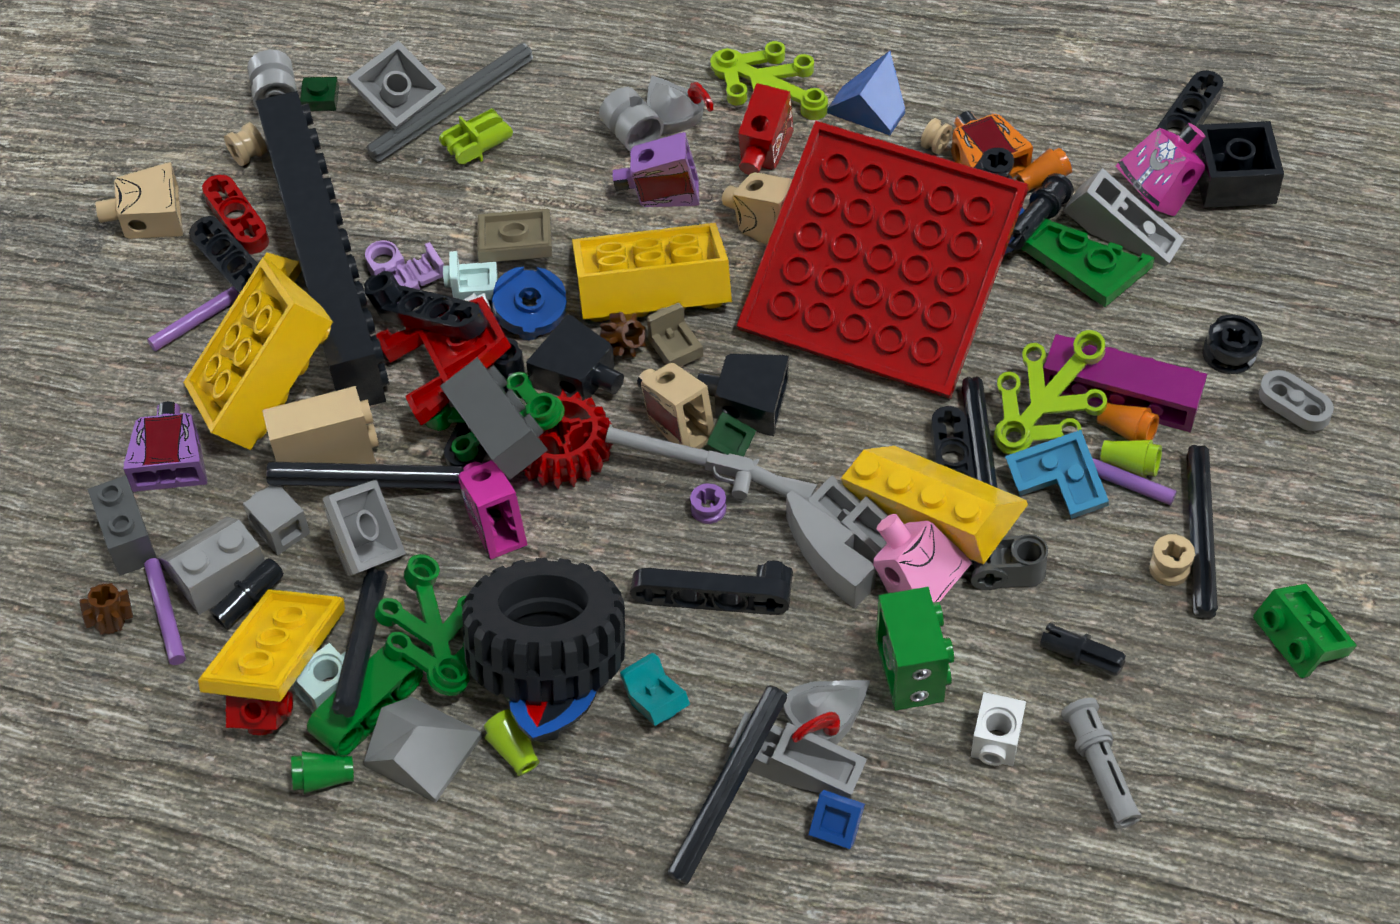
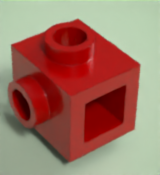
M288 691L281 702L226 695V728L248 729V733L252 735H268L273 733L274 730H277L287 720V717L291 716L293 693Z

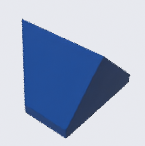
M889 50L842 86L827 108V113L890 136L905 114V105L891 51Z

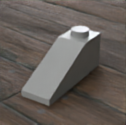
M1103 168L1078 187L1063 210L1090 234L1108 242L1119 244L1124 249L1140 256L1144 253L1155 257L1154 262L1163 266L1171 262L1184 241L1183 237Z

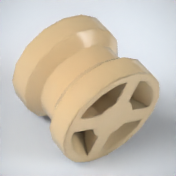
M251 122L243 125L240 132H230L224 136L228 151L240 166L248 164L250 158L255 155L260 157L267 153V146L261 133Z
M1168 534L1160 537L1153 548V555L1149 565L1150 573L1160 584L1166 586L1180 585L1189 577L1195 556L1194 547L1188 539L1177 534ZM1170 556L1178 558L1179 561H1175L1174 558Z

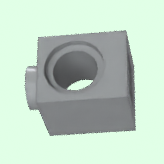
M270 485L264 490L256 492L249 500L243 503L250 526L277 555L310 534L304 510L281 486Z

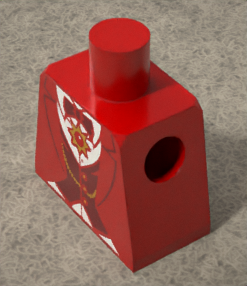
M756 83L738 133L741 155L739 168L743 173L750 175L754 172L759 173L761 168L772 170L777 167L794 132L790 91Z

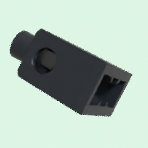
M569 314L565 316L526 361L528 378L533 388L557 396L560 395L562 390L567 394V397H572L579 392L583 401L591 398L598 388L614 395L620 390L624 381V375L614 370L612 345Z
M729 354L725 357L721 374L699 372L697 379L707 385L709 396L715 397L716 418L724 412L755 429L756 432L774 436L789 381V356Z

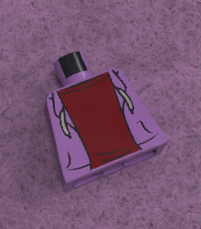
M685 132L634 146L631 149L630 167L613 170L615 190L636 189L640 204L644 207L699 205V177Z
M170 401L162 402L157 406L156 416L140 417L135 421L124 461V471L133 492L207 484V475L196 425L191 414L180 413V406L177 403Z

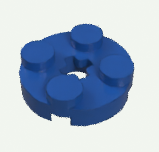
M516 267L504 273L495 283L492 312L502 327L514 334H518L523 340H534L539 335L549 333L563 320L567 306L565 286L549 270L536 267V271H524V267ZM535 297L537 298L536 305L525 306L523 305L522 298L532 299Z

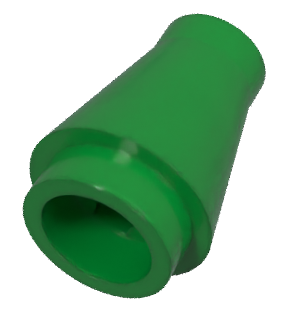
M301 751V755L291 756L292 791L303 790V793L307 794L341 783L354 782L352 756H336Z

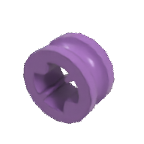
M706 483L699 485L692 491L690 496L691 513L697 521L712 524L724 517L726 513V495L721 487ZM706 500L715 501V506L711 503L709 508L703 507L702 502L706 504Z

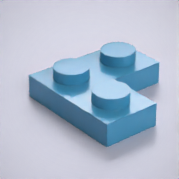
M1081 430L1005 456L1019 496L1058 484L1071 519L1109 506L1108 497Z

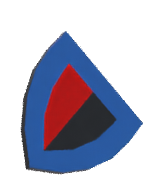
M592 689L588 696L576 700L573 697L566 699L565 703L554 705L553 701L542 702L541 705H529L528 701L519 700L518 703L509 700L510 712L519 729L532 741L546 742L548 740H555L559 737L560 731L573 725L587 713L598 691Z

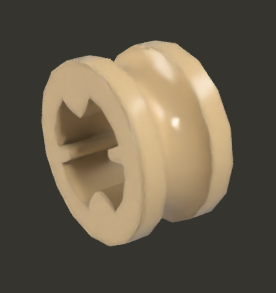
M937 118L932 119L922 134L921 147L925 149L932 147L933 153H942L951 139L952 126L947 123L942 126L941 120Z

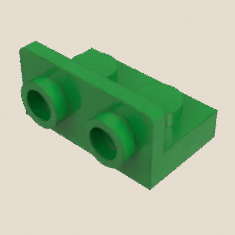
M1307 584L1273 589L1253 615L1256 623L1300 678L1309 677L1321 662L1348 657L1357 647L1356 643Z

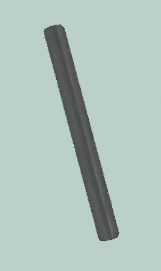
M525 43L518 44L435 99L396 130L392 128L369 143L366 148L370 158L375 162H381L532 61L531 48Z

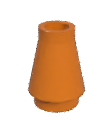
M1049 148L1025 169L1016 173V180L1027 183L1028 191L1042 187L1044 179L1050 174L1059 173L1064 176L1071 174L1072 166L1066 153L1061 148L1055 150Z
M1107 402L1106 410L1102 414L1097 415V423L1106 426L1129 441L1153 440L1158 429L1159 416L1152 413L1151 408L1117 405Z

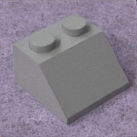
M225 517L157 557L198 615L217 605L235 588L234 583L237 580L242 582L265 560L260 545L239 519Z

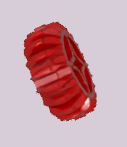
M564 390L557 396L565 410L562 420L553 428L543 430L544 433L539 436L548 451L521 471H525V476L529 481L538 478L542 487L549 481H553L557 489H559L562 482L567 481L575 487L577 479L580 477L589 482L591 471L601 473L603 462H608L611 455L610 449H612L613 444L605 442L611 421H609V417H606L603 407H596L592 397L582 401L579 392L572 397H567Z

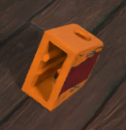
M965 111L955 119L954 125L956 128L953 130L951 147L952 157L955 162L975 167L985 151L1000 147L1010 151L1014 156V166L1009 173L1012 178L1016 177V173L1031 164L1032 144L999 114H991L977 120L971 111Z

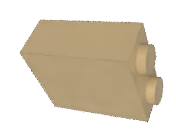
M356 386L262 410L276 462L376 463L372 448L379 446L373 424L372 413L368 399L359 400Z

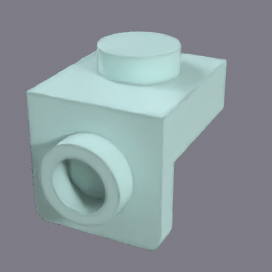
M457 251L449 252L450 265L443 266V279L445 288L452 289L453 298L464 300L473 293L476 296L485 293L487 299L492 300L495 283L498 280L497 263L459 264Z

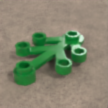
M516 372L508 377V384L506 385L508 390L512 389L518 398H522L526 403V408L520 412L523 417L530 413L542 430L551 429L562 420L565 410L559 398L550 393L538 394L524 372ZM448 403L425 425L435 431H442L447 429L451 423L466 422L456 408L451 407ZM471 431L466 435L457 437L453 441L451 448L459 461L468 462L478 454L480 442Z
M414 555L409 559L404 570V579L407 586L411 590L416 591L423 621L403 609L401 603L393 598H384L379 602L375 611V618L383 626L390 627L397 624L430 646L433 656L412 644L410 637L403 632H392L389 634L383 650L388 658L395 661L407 659L425 671L429 685L436 692L446 696H455L462 693L469 683L464 642L463 647L455 655H451L449 643L463 627L462 607L465 604L464 600L467 595L458 599L452 614L442 623L433 590L440 572L439 565L436 560L428 555ZM384 610L391 611L393 615L386 613ZM393 644H398L402 646L403 649L396 648L395 646H393Z

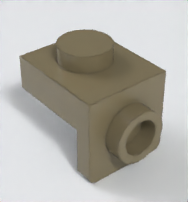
M680 303L667 308H661L647 317L649 342L665 365L675 363L680 367L703 357V346L686 324L684 308Z

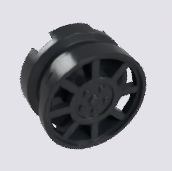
M1235 314L1220 316L1215 323L1210 325L1202 348L1204 360L1211 368L1225 374L1243 373L1249 370L1256 361L1263 341L1262 333L1253 321L1244 316ZM1220 361L1227 364V368L1218 365L1217 362ZM1232 366H1242L1239 369H1232Z

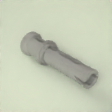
M1091 697L1079 699L1067 705L1062 710L1061 716L1072 728L1077 740L1074 745L1076 751L1082 757L1087 758L1114 821V826L1118 829L1132 826L1139 822L1142 816L1137 809L1112 752L1113 736L1110 730H1106L1097 712L1100 707L1097 700Z

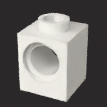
M983 692L973 737L972 758L980 759L982 762L993 766L1002 764L1014 765L1026 701ZM999 730L1006 735L996 736L989 731Z

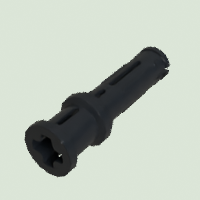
M1059 173L1048 175L1044 179L1042 187L1036 189L1030 195L1029 206L1018 217L1011 235L1013 239L1008 243V247L1016 250L1021 249L1046 219L1055 217L1060 212L1061 204L1067 203L1072 198L1074 193L1073 185L1066 176Z

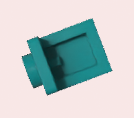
M655 653L648 654L620 672V677L631 705L654 726L671 719L677 712L691 705L686 691L665 674L660 658Z

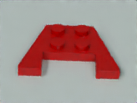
M483 296L470 300V302L479 305L488 321L486 329L474 339L460 340L405 326V330L393 334L388 329L375 334L390 363L422 344L425 345L440 375L405 396L421 426L427 423L450 402L440 387L443 383L477 357L488 368L512 347Z

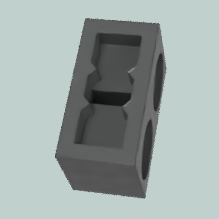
M125 475L88 488L87 490L107 548L119 576L143 568L144 563L149 559H157L127 476Z

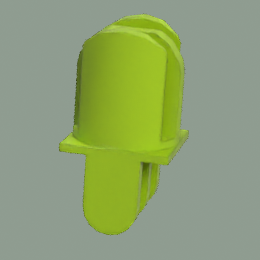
M491 108L468 121L459 116V124L442 132L439 142L443 146H447V151L451 155H455V159L459 164H465L475 158L482 162V153L511 138L513 130Z

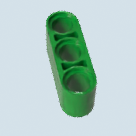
M382 647L369 658L358 708L355 710V715L346 718L343 714L336 715L332 706L336 694L335 691L312 713L307 723L308 733L337 756L348 755L374 731L382 707L406 699L416 690L422 680L423 670L407 659L395 661L388 658Z

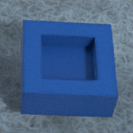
M823 790L819 795L808 835L851 849L856 839L865 804Z

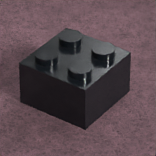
M1271 121L1199 124L1198 128L1206 137L1193 152L1205 164V171L1198 180L1204 208L1277 204L1284 170Z

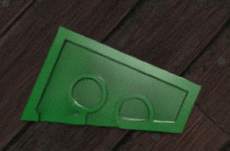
M1048 219L1039 226L1021 248L1103 307L1110 304L1152 269L1155 257L1144 253L1138 257L1123 252V246L1110 242L1108 246L1088 239V235L1085 232Z

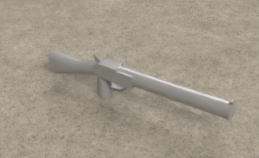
M612 424L609 425L605 440L607 443L704 466L705 470L713 472L717 480L734 484L732 496L737 499L747 498L751 480L784 497L792 490L805 500H808L815 493L818 484L775 475L757 466L759 459L752 460L729 453V455L710 450L706 451L616 429L612 427ZM718 473L733 476L735 480L722 477Z

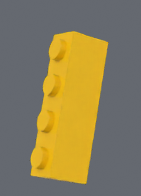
M897 446L864 449L841 478L843 485L860 501L867 496L888 516L897 514L903 524L920 521L933 523L969 559L983 565L1028 506L1027 500Z

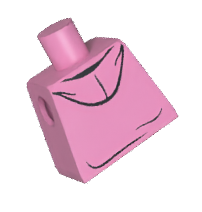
M892 514L884 518L877 525V531L887 544L875 556L873 565L888 593L929 587L932 601L940 602L972 564L969 558L929 521L903 524L897 514Z

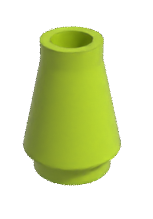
M1104 440L1100 461L1146 478L1147 475L1156 477L1161 463L1162 446L1153 444L1152 440Z
M510 709L497 713L485 723L484 729L487 733L485 739L513 767L518 776L524 775L538 766L540 761L535 755L530 738L519 729L511 715Z

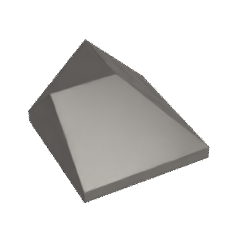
M399 40L347 78V82L395 130L446 91V88Z
M377 480L322 498L332 541L347 577L406 554Z
M409 697L381 708L364 759V765L436 803L483 735L481 731L413 697Z

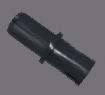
M271 558L265 559L242 582L237 580L234 583L235 588L214 608H211L209 613L223 628L228 630L231 624L252 605L255 606L259 601L258 599L283 577L282 568Z
M1051 622L1046 626V630L1049 632H1043L1040 648L1048 649L1073 659V663L1076 666L1083 663L1113 676H1117L1122 671L1126 655L1123 652L1091 640V635L1087 633L1081 636L1055 626Z

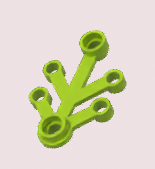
M778 41L767 43L765 50L741 54L737 50L726 48L712 55L710 59L711 69L719 79L725 80L727 101L731 105L738 106L747 101V87L739 81L738 76L750 80L753 90L756 83L790 91L791 100L800 103V113L806 119L819 120L827 115L828 97L821 89L810 88L803 90L781 80L782 78L795 76H811L814 72V59L812 56L807 54L798 55L791 64L758 69L751 66L767 62L770 64L782 63L785 60V46Z
M1085 330L1076 336L1073 344L1074 355L1046 387L1043 365L1046 362L1044 347L1038 343H1030L1024 347L1022 358L1023 363L1028 368L1031 404L1021 415L1019 414L1017 395L1021 390L1019 376L1014 372L1008 371L998 377L997 387L1002 395L1004 419L995 428L994 440L1000 451L1010 455L1030 448L1033 442L1056 439L1064 436L1062 431L1067 426H1073L1077 431H1082L1081 424L1073 418L1064 419L1060 424L1035 425L1045 414L1085 410L1088 414L1097 416L1106 410L1107 397L1099 389L1089 390L1086 394L1060 396L1087 364L1098 363L1104 357L1105 340L1099 332ZM1087 345H1092L1096 347L1097 351L1093 355H1086L1082 349ZM1031 351H1038L1041 357L1037 361H1031L1027 358V355ZM1006 380H1013L1016 382V386L1011 390H1006L1002 387V383ZM1092 397H1098L1103 403L1095 408L1089 406L1088 400ZM1010 432H1018L1021 434V439L1017 442H1010L1007 440V435Z

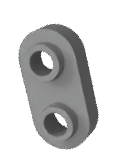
M1273 370L1266 373L1261 380L1258 394L1262 403L1300 428L1308 431H1318L1324 429L1330 423L1334 410L1331 399L1300 378L1287 371Z

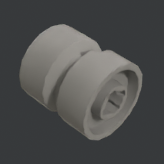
M269 49L258 52L249 60L247 69L256 109V100L297 91L291 59L287 54L279 50Z
M618 88L611 92L600 106V120L630 152L634 146L657 140L662 135L664 128L663 120L633 88Z

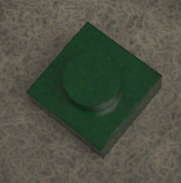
M337 76L303 77L300 96L301 104L308 103L310 111H336L339 93Z
M722 412L718 416L702 449L744 457L756 430Z

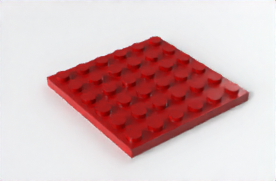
M815 120L736 326L741 331L951 399L1028 192V184Z

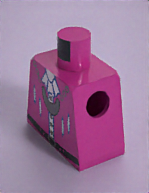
M1188 123L1179 135L1158 128L1116 164V167L1154 210L1175 216L1205 171V164L1193 151L1206 136L1191 123Z
M488 461L483 464L479 462L467 464L458 475L468 516L490 560L527 546L516 492L503 471L494 461ZM490 510L498 511L501 514V519L497 523L492 519L489 513Z

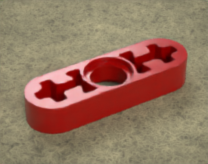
M219 174L205 180L202 185L205 201L218 221L250 255L265 250L269 244L266 226L233 179L227 175ZM221 191L223 194L226 193L227 198L222 200V197L218 192ZM231 211H244V214L238 218L226 217ZM249 228V231L253 235V238H250V236L245 235L244 230Z

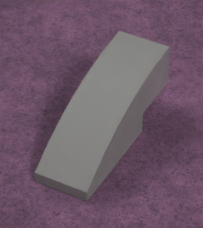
M833 475L807 500L854 532V550L872 563L875 556L887 544L876 528L888 515L867 496L860 501Z
M791 490L786 495V519L793 538L804 558L818 577L836 595L855 609L875 588L876 569L873 563L854 550V532Z
M745 711L723 761L726 762L752 714ZM789 722L785 729L773 724L749 772L808 791L821 793L823 790L847 798L851 797L867 758L813 733L806 734L799 742L795 743L791 738L799 727Z

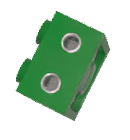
M929 587L878 595L875 640L895 711L942 703L945 699L946 685H951L952 683L949 663H954L953 645L950 637L943 638L940 628L944 626L940 602L932 601Z

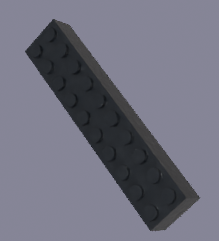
M298 91L256 100L265 140L308 295L323 307L333 321L330 333L322 345L335 391L356 386L359 400L368 399L369 406L386 402L383 387L390 385L385 364H378L384 361L383 352L376 335L370 336V334L376 333L371 312L368 310V307H361L368 305L362 283L359 280L355 282L353 280L360 277L354 256L352 254L346 255L345 253L352 251L347 231L344 228L338 229V226L344 225L339 204L330 202V200L336 199L331 178L323 179V175L328 174L323 152L318 154L315 152V150L321 149L316 128H308L309 125L314 124L309 104H301Z

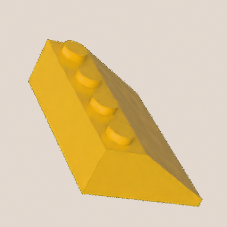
M716 223L572 239L583 319H590L595 322L607 321L610 319V313L623 312V314L635 313L637 317H642L651 311L667 308L676 303H680L685 310L686 307L702 306L709 309L722 306L723 303L732 302L729 260Z
M264 257L260 260L183 382L210 432L249 450L267 432L262 410L286 403L290 388L298 376L303 375L307 370L310 357L318 345L327 339L333 323L318 302Z

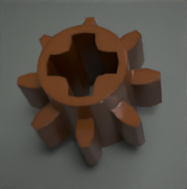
M610 313L611 322L600 324V336L612 345L614 357L622 356L623 359L636 357L634 348L645 347L646 327L636 320L637 314Z
M113 583L91 587L88 599L79 600L85 628L94 626L100 632V635L123 630L122 627L125 619L133 618L128 590L119 592Z

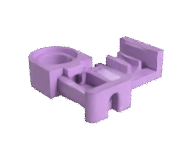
M376 241L370 244L365 251L367 267L371 275H377L382 271H389L393 274L399 285L419 290V284L423 286L443 277L444 263L430 242L425 244L426 253L421 255V259L416 260L413 258V262L410 259L406 261V264L396 245L390 241ZM382 254L392 256L391 260L386 263H376L373 261L375 257ZM428 260H430V262H431L432 265L434 266L435 270L432 269V267H431V265L429 264Z

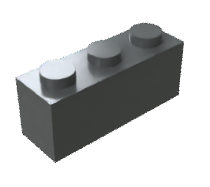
M477 357L440 387L491 459L509 479H512L548 451L539 438L544 431L530 413L523 417L520 412L526 407L512 389L505 393L503 387L508 383L497 368L493 365L487 369Z

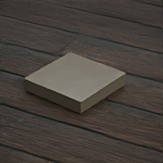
M550 209L479 214L477 242L479 263L553 257Z

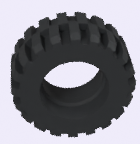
M536 558V561L525 562V560L516 561L510 567L505 568L501 566L494 569L490 576L484 575L471 588L464 600L462 620L466 666L471 671V675L475 680L496 696L501 693L507 700L517 703L519 700L528 701L529 705H541L542 702L553 701V705L565 703L566 699L573 697L578 700L588 696L590 690L598 691L604 687L609 679L616 675L621 668V663L624 661V599L621 597V592L614 582L600 570L594 572L590 565L581 562L577 565L571 563L569 559L559 558L558 561H548L547 558Z

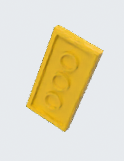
M268 589L198 679L200 692L281 702L344 613V598Z

